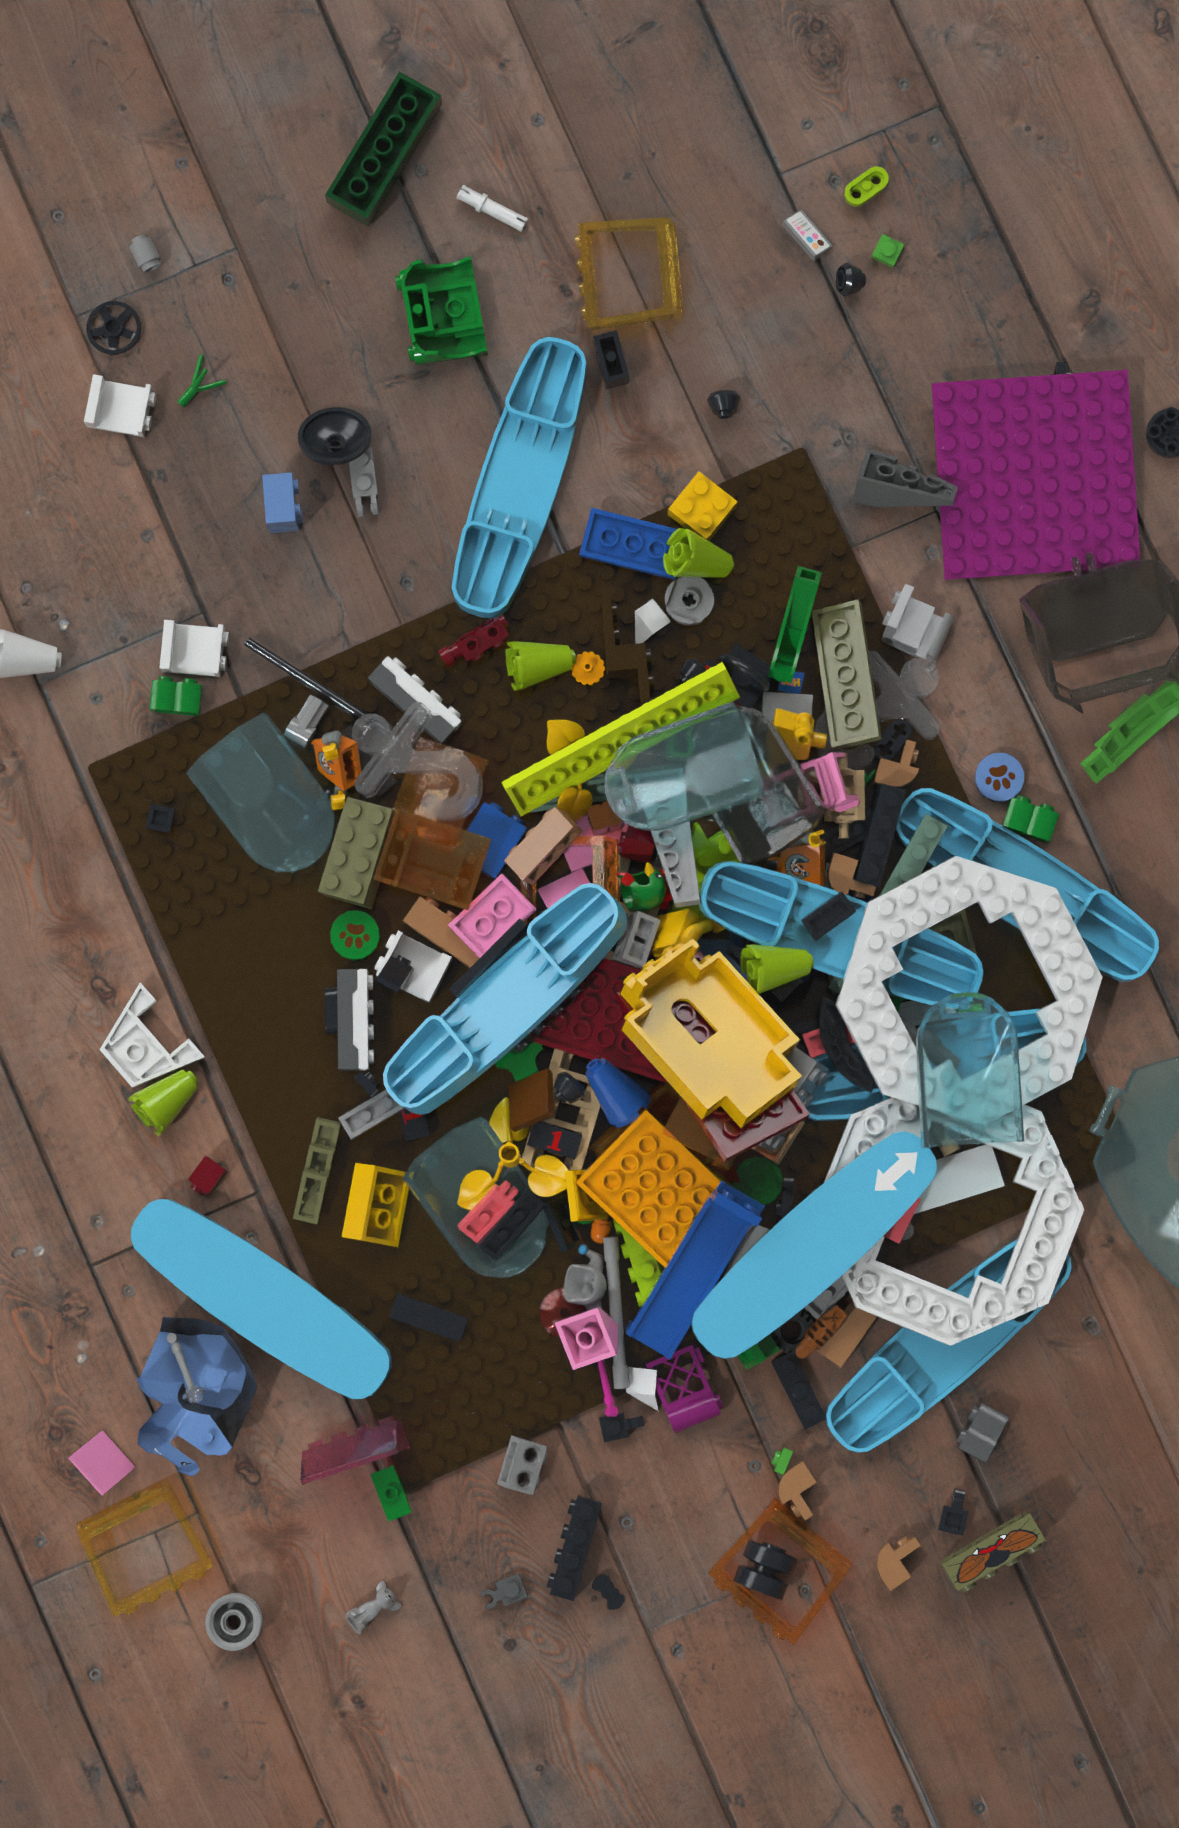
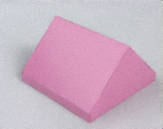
M600 1307L555 1322L573 1370L618 1354V1324Z

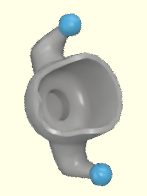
M582 1244L579 1246L578 1252L586 1255L590 1262L587 1265L572 1264L569 1266L564 1281V1296L568 1302L584 1305L587 1311L597 1307L602 1309L601 1299L607 1288L606 1278L603 1274V1256L590 1250L587 1245Z

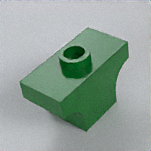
M533 1042L522 1054L518 1052L514 1055L509 1051L495 1065L497 1069L509 1070L513 1074L515 1081L518 1082L539 1072L536 1066V1059L544 1051L543 1047Z
M769 1334L737 1356L745 1369L748 1370L760 1364L780 1349Z
M394 1465L370 1474L388 1522L412 1513L408 1496Z

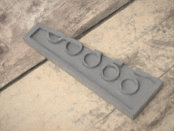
M683 768L634 774L635 784L675 908L700 904Z

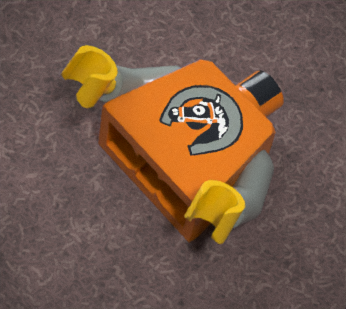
M339 731L325 733L321 739H314L310 745V750L315 753L319 772L335 784V795H331L330 799L332 810L344 808L347 789L362 781L363 778L357 742L342 736Z
M824 830L816 832L802 831L790 838L781 849V857H768L767 868L825 887L826 841L819 837V835L824 834Z

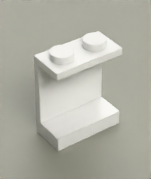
M93 374L84 423L89 428L145 437V432L149 431L151 427L152 417L149 416L150 407L155 406L156 393L153 392L151 384H146L145 388L105 381L103 376Z
M164 620L160 670L165 673L221 677V671L226 670L227 657L223 656L224 647H228L229 632H225L226 629L221 624H218L217 628L176 624L174 620Z
M398 931L396 935L391 934L386 944V948L389 950L385 958L380 956L374 968L377 970L376 976L378 977L390 956L397 958L400 955L410 960V966L414 968L404 991L431 1003L453 960L452 957L404 935L401 931Z

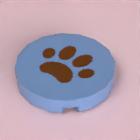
M993 753L986 756L979 763L975 772V784L979 793L993 802H1006L1014 798L1021 791L1024 783V771L1020 762L1006 753Z

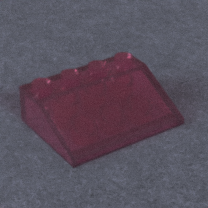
M393 1416L379 1420V1426L370 1428L369 1424L355 1428L356 1433L349 1436L346 1435V1432L331 1436L332 1441L323 1444L322 1440L307 1444L309 1449L302 1452L301 1484L304 1485L410 1448L401 1418L394 1420Z

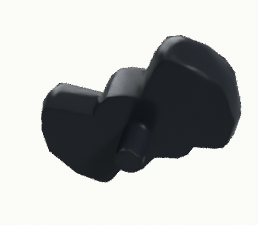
M602 1574L594 1579L591 1587L594 1591L601 1592L602 1597L607 1600V1609L615 1610L620 1608L624 1603L625 1596L619 1593L618 1589L614 1588L609 1575Z

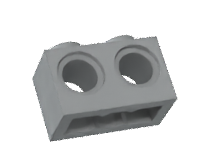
M640 911L629 912L627 914L625 932L618 940L612 960L634 968L643 967L646 964L660 920Z
M511 1435L497 1484L508 1489L533 1495L540 1482L539 1473L541 1467L547 1459V1446ZM530 1448L531 1455L528 1459H525V1452ZM523 1473L524 1479L518 1484V1476Z

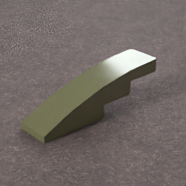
M320 1117L316 1118L293 1219L318 1224L341 1122Z

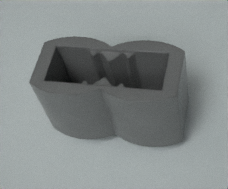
M982 1403L979 1407L974 1406L968 1416V1419L971 1421L968 1429L963 1428L956 1442L960 1443L958 1449L983 1462H987L1009 1417Z

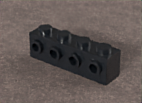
M578 1495L576 1500L571 1499L567 1513L572 1515L570 1524L564 1523L560 1537L565 1539L563 1549L557 1548L553 1562L558 1564L555 1574L550 1572L547 1588H551L550 1595L571 1601L575 1600L601 1508V1501Z

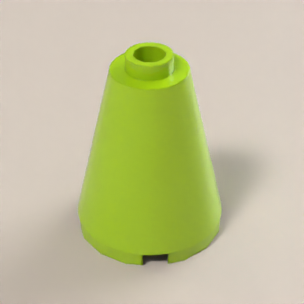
M678 528L667 541L666 545L670 547L668 553H664L663 563L665 571L669 575L674 577L724 578L734 568L731 554L690 529Z
M512 641L507 642L510 648L505 650L508 676H513L515 682L511 683L514 690L525 689L567 672L576 663L575 652L573 649L570 650L568 645Z
M751 944L746 945L747 948H743L741 953V972L747 974V982L758 994L808 975L814 966L812 955L805 949Z
M180 1070L132 1094L128 1101L134 1102L131 1107L148 1128L153 1125L157 1129L153 1133L160 1136L167 1130L198 1089L196 1085L198 1079L190 1070L187 1072Z

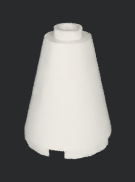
M0 629V678L55 672V668L60 667L61 653L57 652V647Z

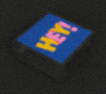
M795 670L792 683L778 682L776 693L801 694L806 672Z

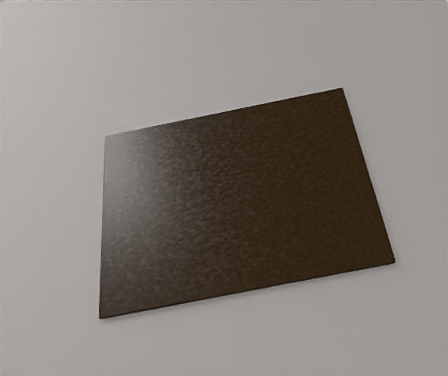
M804 448L796 449L717 485L738 502L737 508L709 542L731 554L734 568L724 578L700 577L708 583L714 596L713 609L710 615L700 624L683 625L673 620L667 613L665 593L668 586L674 580L580 557L581 546H578L528 569L512 604L502 614L510 626L506 629L509 634L506 637L507 641L499 647L494 648L491 646L486 649V654L478 660L473 661L470 659L467 661L463 655L455 660L457 663L448 668L438 650L445 646L447 648L456 643L455 640L462 637L465 633L491 619L469 614L462 610L455 601L301 670L392 729L393 733L389 739L289 675L88 766L89 773L318 1291L349 1312L389 1349L392 1357V1369L381 1388L375 1394L366 1397L401 1479L408 1490L415 1489L507 1447L511 1435L525 1439L604 1403V1392L598 1362L573 1370L555 1326L557 1321L587 1311L584 1305L566 1301L564 1281L570 1265H587L590 1259L578 1252L579 1246L561 1253L543 1207L497 1261L480 1249L476 1242L459 1230L457 1226L470 1212V1210L463 1209L457 1204L462 1180L468 1173L474 1170H484L493 1179L498 1163L501 1161L499 1149L507 1143L499 1144L494 1142L489 1133V1122L497 1105L504 1098H509V1085L516 1081L509 1070L497 1069L495 1064L451 1099L430 1113L425 1114L430 1133L429 1137L406 1142L399 1112L353 1140L350 1139L341 1124L318 1224L293 1219L316 1118L320 1117L340 1122L339 1117L372 1098L354 1078L360 1071L338 1070V1034L326 1035L325 987H337V970L367 969L369 975H373V990H369V1000H373L374 1014L369 1015V1025H374V1040H369V1048L374 1050V1065H370V1070L362 1072L365 1075L370 1072L380 1083L377 1089L383 1092L386 1090L383 1073L388 1062L426 1018L433 1015L440 1016L458 998L449 989L470 968L403 922L420 896L423 899H426L428 896L440 904L438 909L445 914L449 910L458 916L466 908L463 905L457 907L446 898L431 890V886L436 879L434 873H429L422 882H419L404 868L396 864L394 861L395 857L389 854L372 909L329 898L319 893L318 889L343 809L332 810L331 807L327 813L324 812L317 819L315 827L305 837L295 828V825L304 816L301 813L304 808L286 792L280 795L275 788L289 775L295 781L292 785L310 801L313 798L318 801L327 789L334 794L335 784L317 769L316 756L310 750V745L314 739H321L325 733L339 731L342 736L357 742L363 778L362 781L347 789L345 801L347 797L391 808L401 814L392 844L399 849L403 847L408 849L422 860L432 861L440 865L447 872L449 879L469 893L468 897L475 900L494 880L454 856L453 852L484 802L489 805L491 802H494L504 809L503 814L510 818L512 815H515L525 822L524 826L527 828V832L542 821L543 815L548 810L529 812L520 816L502 782L551 756L547 750V721L569 720L576 722L582 726L586 737L599 728L640 707L637 677L607 678L601 597H611V603H616L618 622L613 623L614 628H619L620 645L635 644V611L652 599L671 621L643 642L645 643L646 650H651L652 664L651 668L648 669V674H653L654 693H650V699H654L682 684L679 680L682 676L680 671L687 659L695 658L703 667V664L708 659H712L718 665L719 656L721 654H729L735 644L743 647L771 666L797 567L800 566L822 572L812 611L858 599L862 604L881 736L894 720L903 719L911 727V734L907 740L916 742L914 749L919 750L915 764L910 763L911 767L919 768V771L914 780L908 786L902 788L906 790L903 803L914 791L921 788H932L971 806L899 649L887 645L881 640L886 628L882 624L884 617ZM670 506L640 519L676 529L684 528L668 516V508ZM689 594L688 597L682 598L686 606L695 605L694 595ZM811 611L795 672L804 673L800 694L813 695V732L827 734L825 749L810 747L808 759L790 761L777 769L773 768V776L793 769L799 763H806L813 759L821 758L831 752L848 753V768L864 770V773L868 776L873 769L877 771L879 760L874 756V747L878 740L835 751L831 748ZM520 641L568 645L570 650H574L576 657L585 651L588 653L594 652L595 655L598 654L600 659L604 661V676L600 678L599 682H594L593 685H583L581 682L576 681V678L572 676L573 671L569 670L525 689L514 690L511 683L515 682L513 676H508L505 650L510 648L507 642ZM387 656L392 660L394 658L400 660L406 666L404 669L406 673L410 676L413 674L418 676L425 683L422 687L429 693L431 690L435 691L443 699L441 703L447 709L451 706L460 713L461 717L459 719L462 721V726L456 730L443 747L369 682L368 677L382 664V661ZM774 678L769 683V690L766 691L788 693L778 691L780 682ZM762 693L754 705V708L760 715L747 727L737 719L726 705L696 721L691 731L694 741L693 751L685 761L722 755L726 781L693 786L707 795L694 816L706 818V821L709 819L720 821L718 832L728 826L750 865L768 869V857H781V849L790 838L802 831H826L839 823L825 821L823 813L807 819L808 823L806 826L791 832H786L784 829H771L758 781L763 780L758 774L760 771L758 764L762 760L769 762L768 749L771 730L766 729V725H761ZM312 695L329 707L317 725L313 739L304 748L284 736V733L291 720L298 716L305 702ZM901 725L899 728L896 726L893 727L896 730L895 734L892 737L894 740H896L900 734L903 736L906 735V733H904L905 727L903 725ZM667 737L650 746L663 764L682 761L667 759L665 755ZM890 741L885 747L881 745L878 747L881 749V756L885 754L890 756L892 754L889 752L892 746ZM904 745L891 761L900 762ZM875 775L865 787V810L872 807L877 789V786L873 785ZM799 776L776 784L785 817L804 810L800 809ZM639 795L614 799V801L622 799L626 810L630 812H637L638 806L642 805ZM606 801L593 802L592 806L597 804L602 806V803ZM150 804L176 809L171 834L146 829ZM895 833L880 887L875 886L876 889L872 900L879 897L906 849L898 841ZM526 834L522 836L518 845L526 838ZM862 841L837 854L857 860ZM562 853L533 885L522 881L507 863L501 870V874L537 909L531 915L533 916L546 908L537 889L571 874V870L564 853ZM652 853L650 864L654 867L661 868V862L652 859ZM612 857L583 868L590 883L603 887ZM831 857L825 860V869L826 863L830 862ZM631 860L628 873H641L645 870L646 863ZM925 865L922 873L930 870L931 868ZM621 894V897H620L619 902H623V903H624L623 898H622V894ZM977 902L965 908L977 956L983 967L982 982L973 1000L975 1005L982 1004L984 1014L979 1017L997 1015L1004 1012L1042 1009L1057 1001L1021 931L1001 918L989 923ZM659 909L658 915L667 914L668 909ZM358 910L367 913L375 920L379 928L380 940L377 948L371 955L362 960L343 958L335 951L331 943L330 931L332 925L340 915L347 911ZM724 929L717 933L713 931L702 934L699 939L730 940L728 930ZM398 931H401L404 935L452 957L453 960L431 1003L404 990L400 996L375 981L377 979V970L374 968L380 956L385 958L389 950L386 948V944L391 934L396 935ZM618 941L610 951L615 952ZM648 955L646 963L651 959L656 961V958L653 955ZM817 970L811 988L804 1000L773 1011L787 1026L819 1019V1008L822 998L837 1002L839 994L832 995V991L828 988L829 980L827 974ZM904 999L901 1003L908 1002V1001H912V1000ZM956 1013L955 1018L918 1025L915 1027L923 1028L927 1026L957 1021ZM542 1045L544 1051L536 1059V1066L539 1072L546 1068L549 1069L554 1052L553 1048ZM1086 1052L1083 1059L1075 1066L1071 1080L1024 1104L1042 1112L1047 1128L1059 1150L1061 1160L1072 1180L1074 1189L1134 1161V1154ZM573 1055L569 1071L585 1075L586 1067L592 1060ZM619 1069L651 1094V1102L646 1110L669 1131L670 1095L684 1102L679 1093L668 1083ZM578 1081L586 1090L588 1084ZM559 1102L554 1119L576 1125L580 1107ZM642 1106L637 1112L641 1114L645 1108ZM600 1108L582 1170H587L592 1165L593 1159H597L631 1123L621 1128H617L615 1125L612 1127L602 1108ZM690 1112L676 1138L694 1156L696 1155L702 1160L704 1146H714L692 1112ZM807 1118L804 1120L805 1124L780 1164H776L781 1170L783 1178L794 1179L791 1211L824 1183L848 1119L814 1121ZM927 1127L922 1141L931 1149L936 1160L944 1158ZM951 1130L960 1149L947 1156L986 1144ZM529 1133L523 1140L513 1141V1144L517 1146L521 1158ZM993 1147L1005 1186L913 1214L899 1244L884 1237L876 1261L899 1269L1029 1210L1036 1191L1013 1182L1022 1159ZM749 1149L732 1158L737 1170L738 1166L746 1159L764 1156L753 1149ZM547 1151L544 1152V1155L556 1157L564 1164L565 1156L561 1157ZM355 1163L412 1173L398 1247L342 1237ZM520 1164L513 1168L504 1166L495 1184L500 1186L507 1180L511 1183L510 1188L515 1186L518 1189L515 1197L524 1187L532 1192L528 1185V1177L532 1172ZM567 1189L551 1197L536 1195L545 1205L564 1197L568 1201ZM782 1190L774 1201L764 1205L765 1207L760 1214L762 1219L758 1225L771 1230L780 1221V1216L775 1215L776 1201H781ZM609 1215L608 1220L611 1221L612 1225L610 1237H618L619 1274L626 1364L628 1367L648 1369L646 1363L661 1358L664 1355L626 1334L625 1327L629 1320H634L641 1308L635 1292H639L637 1282L632 1283L628 1268L632 1267L630 1258L624 1259L620 1245L625 1243L623 1235H617L613 1222L614 1219ZM576 1221L585 1242L584 1244L590 1250L603 1256V1274L607 1282L603 1243H596L592 1239V1222L583 1225ZM727 1266L725 1267L724 1271L722 1272V1274H721V1276L719 1277L718 1281L716 1282L715 1286H716V1285L721 1281V1279L724 1277V1274H725V1271H726V1269H727ZM607 1282L606 1292L601 1299L602 1310L610 1316ZM397 1293L468 1318L461 1341L458 1342L390 1318L389 1315ZM692 1324L675 1350L693 1345L694 1349L699 1347L703 1357L711 1354L697 1340L693 1333ZM690 1352L680 1355L676 1365L683 1367L692 1363L693 1359ZM613 1356L604 1359L611 1393L615 1398L626 1393V1388L614 1389ZM676 1357L667 1360V1362L673 1364ZM660 1363L653 1366V1369L657 1370V1377L668 1374L672 1366Z

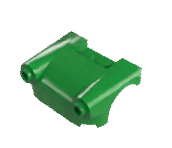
M471 256L446 264H426L422 259L411 262L408 268L399 271L400 275L395 276L397 291L402 290L412 341V346L407 347L410 361L415 360V365L488 355Z

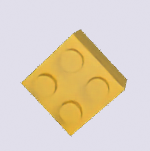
M698 471L668 508V516L685 529H690L710 541L737 508L738 501Z

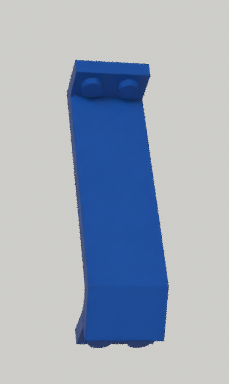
M721 1180L705 1200L633 1321L629 1320L625 1327L626 1334L670 1360L691 1326L695 1310L715 1286L748 1229L752 1225L758 1226L762 1219L760 1214L765 1206Z

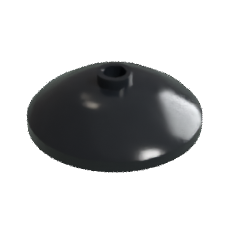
M342 407L326 408L311 414L303 421L298 431V443L304 455L317 463L325 465H341L356 460L366 452L372 439L371 427L366 418L354 410Z

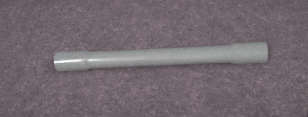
M604 1237V1259L607 1269L610 1317L618 1324V1354L613 1356L612 1367L614 1389L629 1388L625 1356L621 1302L618 1237Z

